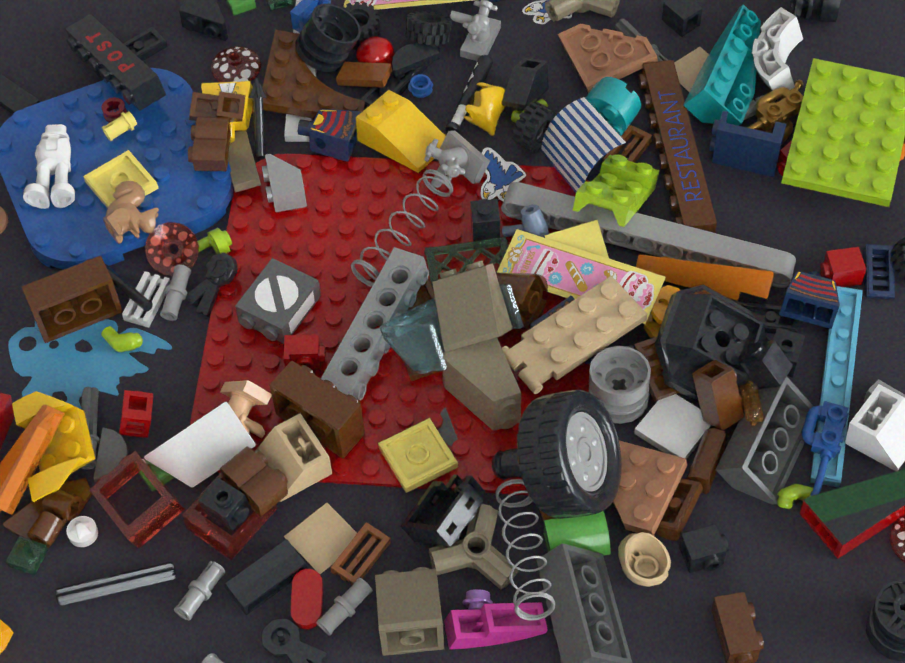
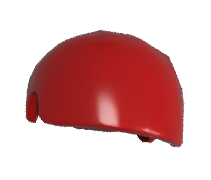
M370 37L364 40L356 51L358 62L388 63L392 67L395 51L391 42L386 38Z

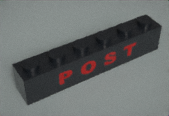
M91 14L65 28L69 36L66 41L73 52L77 51L83 62L88 61L95 73L99 71L104 82H110L117 94L121 92L128 105L133 104L141 111L166 96L158 75Z

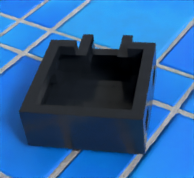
M454 474L447 485L440 481H433L400 527L414 542L451 547L459 539L464 527L476 515L479 506L484 501L482 497L486 491L473 476H468L463 482L458 475ZM454 483H455L456 487H455L454 490H452L451 487H452V486L454 485ZM437 495V496H438V499H437V500L435 501V503L433 504V503H432V500H433L434 497Z

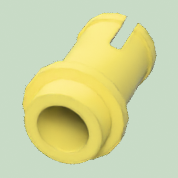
M129 111L127 113L122 112L120 117L102 126V130L106 137L113 141V139L129 129L133 131L137 122Z

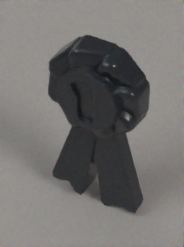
M224 252L211 257L205 265L206 279L186 296L190 300L191 305L198 306L196 312L207 317L211 314L220 287L232 282L237 274V261Z
M288 619L272 620L262 631L264 649L275 657L288 656L291 663H322L328 658L326 652L301 642L298 627Z

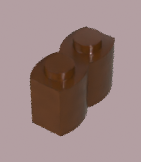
M197 117L196 125L191 126V140L194 143L193 146L188 148V161L193 162L195 171H227L231 141L229 117Z
M247 446L220 468L222 479L245 494L251 509L259 516H262L288 495V480L279 469L273 470L267 466L268 460L259 450L254 452Z

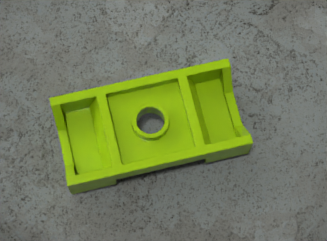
M609 155L602 163L600 173L595 179L590 182L585 181L577 190L572 210L578 212L587 204L611 210L615 215L618 225L625 227L655 190L659 170L653 169L647 163L628 161L622 155Z

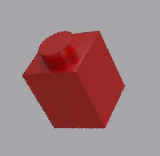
M859 247L826 251L824 262L820 264L822 277L834 280L836 286L839 287L862 285L866 267Z

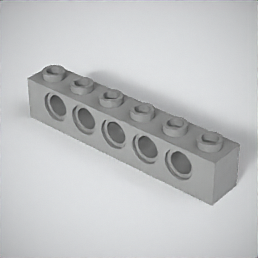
M393 248L321 377L323 381H331L340 392L345 395L350 394L357 400H361L364 397L367 383L371 376L376 375L379 369V361L383 354L389 351L396 330H400L404 323V315L408 308L414 305L420 286L424 285L428 279L429 270L423 256ZM351 372H356L353 375L347 376Z

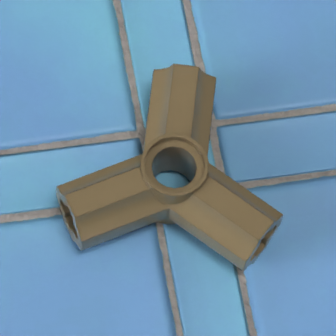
M549 0L545 2V9L553 22L559 21L574 12L584 13L589 10L608 17H614L620 0Z
M481 504L476 515L469 522L464 539L456 541L451 547L440 545L429 548L431 565L433 569H436L437 575L469 567L477 569L500 590L506 588L511 583L509 578L513 567L508 563L506 557L491 545L498 510H495L490 505ZM478 547L483 552L475 554L469 551V549ZM518 569L514 570L512 579L517 575Z

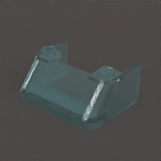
M499 284L512 328H522L523 323L511 284ZM435 297L380 325L379 328L383 339L411 370L424 374L430 371L447 369L443 356L445 350Z

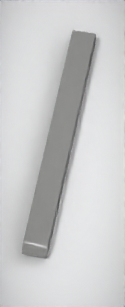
M513 182L509 185L501 206V210L505 215L522 220L521 210L524 207L532 204L538 205L545 221L548 223V227L560 231L598 220L604 242L659 257L667 256L679 260L771 271L774 273L772 286L778 288H786L790 285L796 264L794 255L786 251L635 213L625 227L618 225L615 215L611 210L587 204L576 212L572 210L575 200L574 196L520 182Z

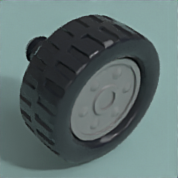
M571 390L541 396L533 400L522 414L517 433V448L497 452L492 458V470L498 478L503 480L522 477L526 490L535 505L542 512L553 518H575L601 513L614 501L621 481L622 459L615 425L603 403L596 396L584 390Z

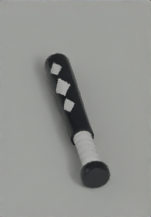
M481 55L457 104L456 113L452 121L447 123L445 127L446 133L454 130L457 133L461 132L460 125L467 113L465 108L467 105L473 104L475 92L481 88L476 84L484 83L493 65V59L490 56Z

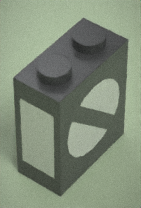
M272 258L235 305L239 323L247 329L253 328L261 332L271 341L277 340L284 344L285 335H292L321 297L319 280Z

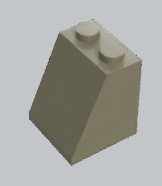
M482 260L466 265L468 271L457 273L456 268L440 273L441 279L432 282L445 352L499 337L513 329L493 263L484 265Z
M497 337L441 353L443 385L447 391L493 431L501 428L509 429L520 423L521 391Z
M419 567L408 572L390 570L380 575H375L378 625L383 656L443 650V624L436 569Z

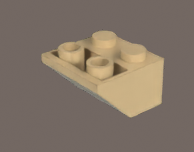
M301 413L275 426L256 449L262 452L268 460L267 466L273 470L279 469L288 480V495L280 500V502L332 474L330 457Z

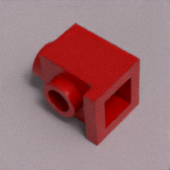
M319 334L285 335L284 365L286 367L293 361L300 366L305 365L311 370L321 369V363L326 362L325 345H320Z
M124 390L119 429L120 435L148 438L153 393Z

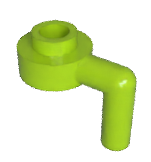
M219 228L209 231L207 233L208 236L196 241V247L193 246V243L186 246V249L193 250L194 254L211 246L217 254L230 252L229 246L232 245V241L226 230L221 231Z

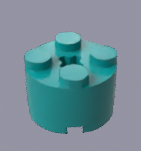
M604 77L593 86L585 98L609 125L622 136L641 109V101L634 90L630 93L625 88L627 85L625 82L614 77Z

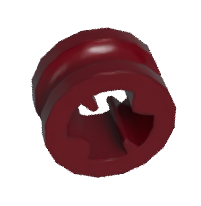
M109 98L102 104L104 119L109 123L120 117L122 112L127 113L125 103L120 98Z

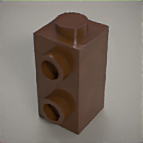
M713 360L692 373L703 421L723 431L744 417L742 398L739 395L736 382L737 375L732 367Z
M745 592L714 597L711 611L725 662L754 663L758 661L760 651L764 649V642L760 630L756 631L753 623L756 619L753 603L747 602Z

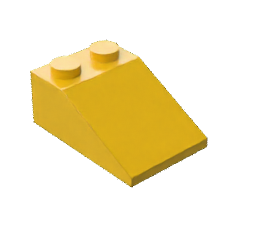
M390 90L385 92L356 117L357 141L418 173L435 159L431 157L429 162L424 160L426 147L434 139H437L439 141L436 147L440 149L446 137L410 100Z

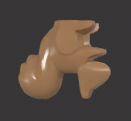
M134 181L121 182L115 187L113 194L116 200L109 205L106 216L103 218L106 229L118 244L122 243L123 234L127 231H130L137 239L140 237L139 228L145 233H152L156 226L157 212L159 211L156 207L141 213L137 207L142 204L145 198V191L142 186Z

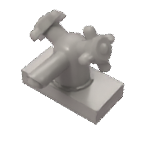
M487 0L474 1L473 5L480 7L478 14L474 16L451 11L450 18L455 22L462 23L463 27L467 28L469 32L460 49V57L478 61L481 55H488L501 29L500 20L488 18L489 10L497 11L498 7Z
M455 130L448 131L440 149L436 147L439 141L437 139H434L426 147L424 160L429 162L431 157L437 159L440 164L437 171L444 174L450 181L461 174L471 183H479L490 163V160ZM433 179L431 185L434 188H438L442 185V182Z

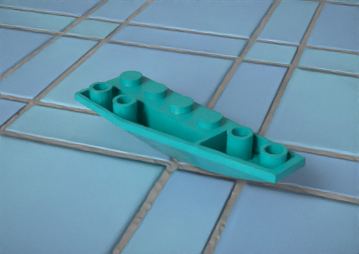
M744 4L739 7L717 40L698 73L683 105L702 123L714 124L715 119L720 120L722 112L727 111V123L737 126L741 125L755 94L757 70L752 50L754 40L758 39L760 35L761 20Z

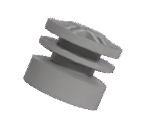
M615 346L597 353L591 361L589 393L596 396L603 403L613 423L632 422L642 416L647 409L651 374L648 360L641 352L635 349Z

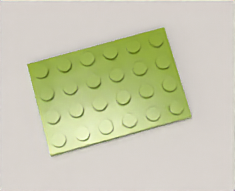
M813 58L781 183L889 207L905 138V77Z

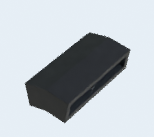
M286 539L225 583L224 587L242 611L248 615L289 585L296 573L307 569L306 562L296 552L288 539Z

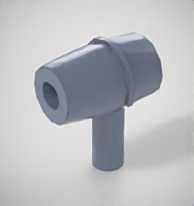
M533 204L521 210L522 224L503 226L502 228L504 237L514 236L516 229L545 238L544 235L549 234L548 223L545 221L539 206Z

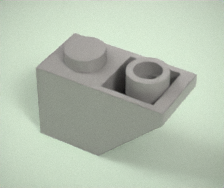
M266 154L267 165L262 166L264 182L270 181L271 185L265 187L268 203L274 202L275 212L307 207L301 170L271 154Z

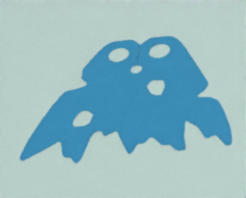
M109 319L53 340L59 343V346L55 349L49 347L50 342H44L36 322L35 327H24L10 338L8 344L15 372L19 373L22 377H32L29 384L22 391L23 397L35 391L52 397L54 392L63 391L67 396L66 403L80 409L79 399L82 397L85 387H96L100 392L118 396L119 393L116 386L120 383L119 377H131L135 373H145L149 370L147 366L139 363L129 353L141 351L155 354L158 348L171 350L172 346L165 340L146 331L128 328L120 334L129 332L139 333L143 338V343L135 350L117 352L101 336L104 328L112 326L118 331L117 323ZM28 336L35 338L36 346L32 350L23 351L19 348V342L22 338ZM83 339L89 342L93 349L86 353L80 352L75 349V344Z

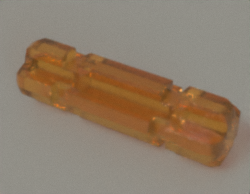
M747 381L746 385H741L740 387L745 418L747 421H750V425L756 426L757 422H762L764 417L758 387L752 381Z

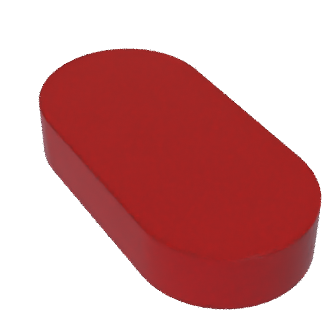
M303 569L296 573L292 580L291 617L293 623L298 628L312 629L318 625L316 621L322 617L323 581L317 571Z

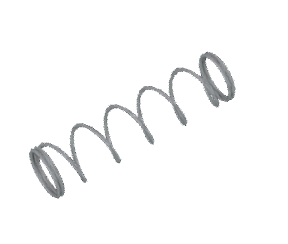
M426 170L423 177L417 181L416 189L418 194L406 195L402 204L404 211H396L389 216L390 229H381L376 232L374 239L376 247L364 248L360 253V260L352 262V272L362 283L371 287L374 284L360 275L355 268V264H361L368 275L374 280L377 278L367 268L376 277L380 274L374 266L363 261V253L366 250L376 249L386 260L388 258L382 252L390 256L388 251L379 248L377 244V236L380 232L390 231L402 244L411 246L410 240L405 235L392 229L391 218L393 215L404 213L415 226L425 228V224L420 218L406 211L405 201L408 197L419 196L429 209L433 211L439 210L438 205L432 199L419 193L418 187L421 180L424 181L429 190L439 196L447 197L452 194L453 186L444 174L437 170ZM426 174H435L439 176L441 179L432 176H426ZM427 178L442 182L449 188V192L444 193L437 190L429 183ZM423 198L432 202L436 206V209L429 206L423 200ZM410 216L419 220L423 226L416 224ZM396 234L405 238L409 244L403 242Z
M512 479L502 483L497 488L495 496L498 503H500L498 514L505 523L502 528V536L509 545L506 550V559L513 567L509 580L517 590L513 598L514 609L517 616L530 621L540 620L550 615L555 609L553 597L544 593L550 589V581L534 579L518 588L512 579L515 569L533 572L542 569L547 564V560L541 556L526 557L516 565L509 559L511 546L516 549L528 550L538 547L543 541V538L538 534H525L514 539L511 543L507 540L505 536L507 525L515 528H528L536 524L539 519L538 515L533 512L518 513L508 521L503 518L501 514L502 506L510 508L524 507L533 502L530 496L517 503L505 502L515 494L528 493L522 490L508 495L504 500L499 498V492L504 487L511 484L524 485L523 480ZM523 514H532L536 517L535 522L525 526L509 523L513 518ZM527 536H536L540 539L539 543L532 547L524 548L513 545L517 540ZM532 558H540L544 561V564L536 569L528 570L517 567L520 563ZM545 581L548 583V587L539 592L521 590L532 582ZM519 591L525 593L516 601ZM532 597H544L551 601V607L539 615L527 614L518 606L522 601Z

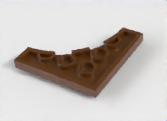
M275 30L262 87L266 98H263V110L314 119L321 109L364 111V100L343 95L329 88L314 76L296 51L295 41L299 36L298 33Z

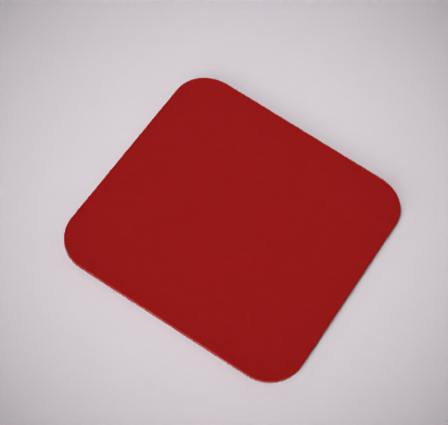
M275 154L273 156L301 170L307 207L275 212L274 202L268 203L265 187L271 185L270 181L264 182L262 166L267 165L266 158L255 163L261 185L235 192L234 189L226 230L231 238L232 245L229 246L230 252L227 254L235 258L238 270L232 282L220 287L210 314L190 425L224 402L229 403L230 398L220 392L225 382L249 380L271 393L269 385L285 368L283 360L284 344L277 340L271 341L267 339L261 332L253 328L247 329L243 327L238 321L235 305L272 258L319 280L321 297L292 335L319 334L320 345H325L326 362L321 363V369H312L315 376L321 379L372 288L362 283L353 274L351 269L352 262L360 260V253L364 248L376 247L374 240L376 232L381 229H390L389 216L396 211H404L402 205L404 197L409 194H418L416 189L417 181L423 177L426 170H438L439 161H431L418 173L393 159L350 157L347 162L326 155ZM518 165L526 173V177L520 180V183L576 196L575 191L555 167ZM484 172L479 183L474 184L461 174L452 178L450 182L453 186V192L447 197L433 193L425 185L424 181L421 180L418 187L419 193L432 199L438 205L439 210L433 211L429 209L419 196L408 197L405 201L406 211L420 218L424 222L425 228L415 226L407 218L406 214L397 213L391 218L392 229L405 235L410 240L411 246L402 244L390 231L380 232L377 236V244L379 248L388 251L390 254L395 247L423 256L429 270L428 279L433 288L432 282L441 279L440 273L455 268L457 273L468 271L466 265L483 260L484 265L493 263L495 272H497L513 236L504 237L502 228L503 226L520 225L522 220L505 215L501 210L503 201L496 196L493 199H498L500 240L473 242L470 201L482 199L481 187L487 179L486 173ZM428 173L426 176L434 177L435 174ZM427 178L429 183L431 184L433 179ZM443 183L440 187L436 188L444 193L449 192V188ZM423 198V200L429 206L436 209V206L432 202ZM410 216L416 224L423 226L419 220ZM548 227L549 234L560 231ZM396 234L403 242L409 244L405 238ZM376 249L366 250L362 257L363 261L370 263L379 273L387 261ZM382 252L387 258L389 257L388 254ZM355 264V268L361 276L373 283L376 281L368 275L361 264ZM367 268V270H368L375 278H377V277L375 276V274H374L371 270H369V269ZM543 290L542 299L547 301L542 316L567 298ZM511 322L513 329L497 337L501 348L504 346L512 348L521 342V335L530 330V325L528 326L529 329H523ZM392 338L389 351L384 353L379 361V369L376 375L371 376L367 383L364 397L358 400L361 404L365 435L344 459L322 445L330 457L332 474L318 482L402 487L380 451L378 443L429 418L438 430L443 425V418L440 414L446 408L458 439L453 442L452 446L446 445L457 460L458 468L418 487V489H428L433 481H440L447 485L455 474L463 482L468 476H473L486 491L485 493H496L497 488L502 483L512 479L503 480L494 474L492 458L499 451L517 448L519 423L509 429L501 428L493 431L445 389L442 371L411 381ZM584 363L580 364L558 380L551 377L541 384L543 388L537 394H534L518 376L519 372L524 368L522 367L518 371H514L511 368L521 391V417L527 406L541 396L571 390L589 392V370L591 363L587 365ZM351 372L347 376L353 375L356 372ZM272 396L267 405L252 406L247 416L249 419L262 425L265 431L263 438H259L249 432V435L256 444L252 450L255 452L272 429L285 421L276 415ZM454 483V485L451 487L452 490H454L455 487H456L455 483ZM511 484L504 487L499 494H512L517 491L527 490L523 484ZM518 493V494H515V495H529V494H528V493Z

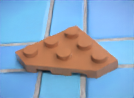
M578 24L558 34L561 44L588 93L601 78L614 77L621 79L643 69V63L658 62L657 55L647 37L638 35L636 38L624 36L623 32L603 29V31L591 29L590 25Z
M619 441L622 471L620 486L613 504L626 530L636 533H650L654 536L686 470V458Z

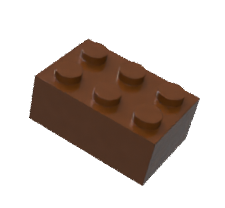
M101 255L22 286L26 300L45 343L123 312L113 280Z
M291 361L269 385L276 415L286 421L301 413L321 445L344 459L365 435L360 402L350 394L345 395L340 392L331 381H323L315 376L309 367L305 365L300 366Z

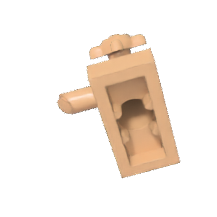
M249 380L225 382L220 392L230 398L228 404L248 433L251 432L259 438H263L265 431L262 425L249 419L247 416L252 406L267 405L272 394Z

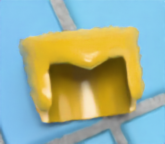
M477 83L476 85L483 89L475 92L474 104L467 105L465 108L469 116H464V118L468 122L487 131L491 136H494L497 121L506 107L502 106L506 90L503 87L487 83Z

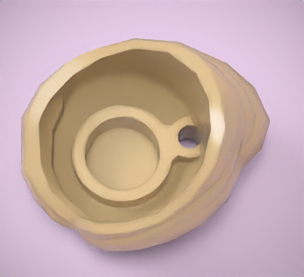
M632 533L621 541L618 547L619 560L627 578L637 585L647 587L659 585L666 580L671 560L666 547L650 533Z

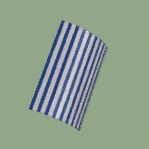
M583 97L567 105L554 117L545 132L541 152L576 193L585 182L594 165L606 153L626 142Z

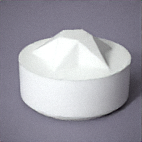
M76 517L67 526V536L74 546L87 547L94 543L98 537V528L90 517Z

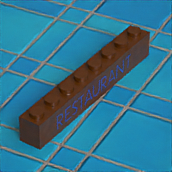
M674 60L643 63L642 74L638 75L640 90L644 89L645 92L643 94L644 108L649 109L650 112L648 114L649 128L654 129L655 132L653 134L654 148L659 149L660 152L658 154V164L660 170L664 169L665 172L663 183L665 190L670 192L668 202L670 211L675 212L674 223L715 233L717 221L688 112L683 106L685 101Z

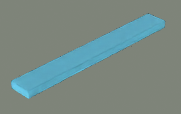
M837 286L840 306L833 327L828 330L819 406H823L824 401L850 408L863 290ZM848 418L846 426L843 427L842 436H844L843 442L839 443V446H841L840 454L837 453L835 458L828 461L822 485L840 488ZM819 419L817 420L816 432L822 433L824 422L819 421ZM814 452L810 483H815L821 462L820 454Z

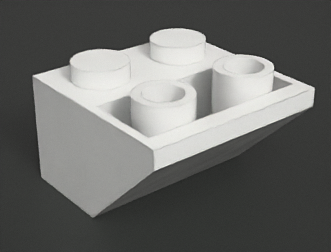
M878 384L849 423L845 444L897 472L905 462V398Z

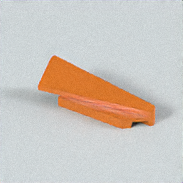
M639 255L636 264L637 268L665 276L664 281L689 288L705 285L719 294L737 301L741 292L767 299L774 278V273L771 271L679 260L667 256Z
M46 404L43 405L1 461L0 513L4 511L13 515L28 486V478L34 475L65 413Z

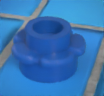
M418 74L412 77L408 90L412 92L414 97L423 98L432 93L433 83L428 76Z

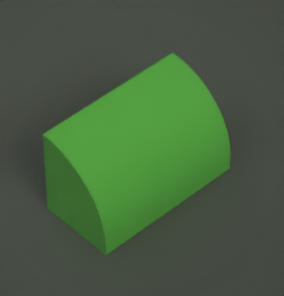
M604 511L583 517L544 520L543 534L548 552L563 543L601 553L603 556L610 555V539Z

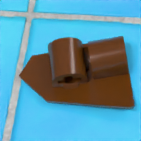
M82 478L64 482L59 490L35 502H30L3 522V526L30 542L44 548H50L66 522L78 517L93 493L87 479Z

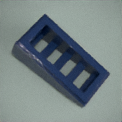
M866 244L863 248L862 258L866 267L864 275L866 298H895V276L892 267L894 262H891V256L894 255L891 253V250L894 248V245ZM872 258L884 259V262L872 261ZM873 267L885 268V271H873ZM873 276L886 277V281L873 280ZM873 286H887V291L873 290Z

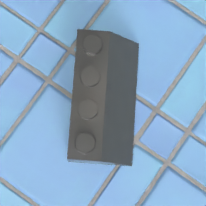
M788 377L785 378L781 386L758 389L757 386L755 387L743 412L744 417L739 420L716 468V471L732 488L772 505L777 504L779 498L777 494L780 489L785 487L805 443L802 438V429L807 412L813 407Z
M562 543L541 556L547 560V564L539 570L540 579H546L551 583L550 589L545 593L552 596L555 601V609L550 616L561 656V663H632L603 554ZM540 558L537 559L538 568L544 564V561ZM542 581L545 590L548 587V583ZM546 598V604L549 609L551 601Z

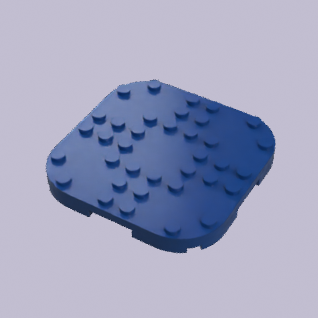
M151 68L158 75L166 96L141 111L133 104L128 105L121 92L117 94L110 82L105 83L102 80L18 110L0 127V173L29 245L36 258L50 269L56 267L65 270L101 255L104 263L110 266L124 261V253L150 244V239L154 235L158 234L160 240L164 239V236L169 237L173 235L175 241L180 240V232L186 231L188 236L191 233L196 234L213 226L226 214V208L230 201H232L234 193L229 162L227 171H195L193 162L188 161V148L193 146L194 143L191 140V126L196 125V121L189 120L193 90L182 77L168 70ZM116 97L124 101L127 112L129 111L133 115L137 125L134 126L133 131L129 129L113 139V141H110L102 130V126L109 124L104 119L102 104L105 100ZM62 124L67 127L66 133L70 138L71 172L68 173V183L75 190V200L66 207L57 208L53 205L50 197L49 208L43 209L31 206L23 199V192L28 184L36 183V147L40 143L41 135L45 132L47 125ZM129 150L158 184V189L146 195L144 201L137 209L142 213L157 207L159 211L157 212L156 226L152 233H145L139 228L140 237L137 239L130 231H127L123 234L122 243L118 244L106 229L103 218L106 216L107 207L85 183L83 176ZM55 174L50 176V195L51 188L55 183ZM163 225L169 227V231L167 233H164L161 228Z

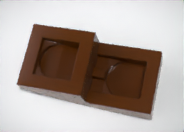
M219 91V96L193 92L189 120L196 121L197 117H229L230 122H240L243 120L246 95Z
M657 337L634 344V349L641 352L649 362L651 368L649 392L654 403L674 394H681L664 383L662 375L664 371L655 347Z

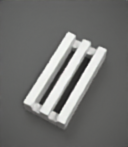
M145 271L136 289L142 295L144 294L148 300H151L156 286H160L152 300L153 307L141 318L144 310L130 299L122 313L124 321L149 328L166 296L164 292L166 287L170 285V278L164 277V279H161L160 275L154 274V276H151L149 272Z

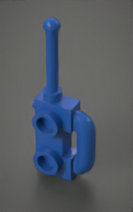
M824 401L823 406H813L807 412L802 429V438L806 444L812 446L811 452L820 454L821 458L811 496L820 494L828 461L835 458L837 453L840 454L841 446H839V443H842L844 439L842 431L843 427L846 426L849 407ZM818 419L824 422L822 433H814Z

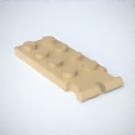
M610 276L521 335V342L512 348L504 346L502 350L509 366L514 371H518L522 367L524 368L519 372L518 376L534 394H537L543 388L541 384L551 377H554L556 380L560 379L646 321L647 313Z

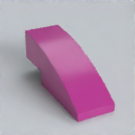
M542 602L520 603L518 606L527 614L539 615L544 613ZM514 603L484 604L481 609L451 610L444 620L449 649H465L509 643L545 634L548 631L545 618L531 621L522 619L515 613Z

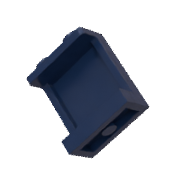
M723 111L720 120L715 119L712 129V135H715L712 137L709 151L713 152L712 163L774 177L786 124L775 122L773 133L729 124L727 123L728 112Z

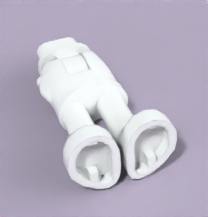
M47 125L45 132L41 135V141L37 145L35 152L37 160L36 183L28 184L23 192V199L31 206L43 209L49 208L50 197L53 205L57 208L66 207L75 200V190L68 183V173L71 172V146L65 125ZM55 174V183L51 188L50 195V176Z

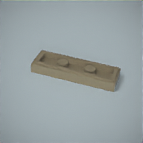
M247 131L235 132V141L230 143L228 158L235 192L261 185Z

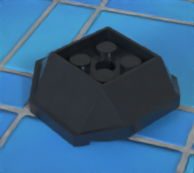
M700 285L671 295L655 341V347L664 371L662 375L665 385L699 402L692 373L711 361L717 360L734 369L737 375L736 382L739 395L743 399L753 394L756 385L740 363L747 354V349L752 344L768 342L769 339L765 334L764 324L757 320L750 310L709 287Z

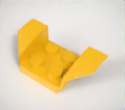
M37 391L12 403L16 425L26 429L40 408L45 404L65 413L39 463L40 472L28 478L33 502L59 490L71 473L95 460L84 410Z

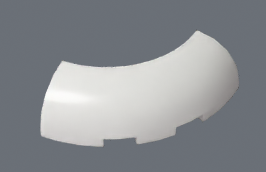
M780 7L762 25L761 34L758 39L754 40L752 54L757 72L770 89L774 90L779 87H785L791 90L795 85L789 66L785 63L790 52L803 40L797 17Z

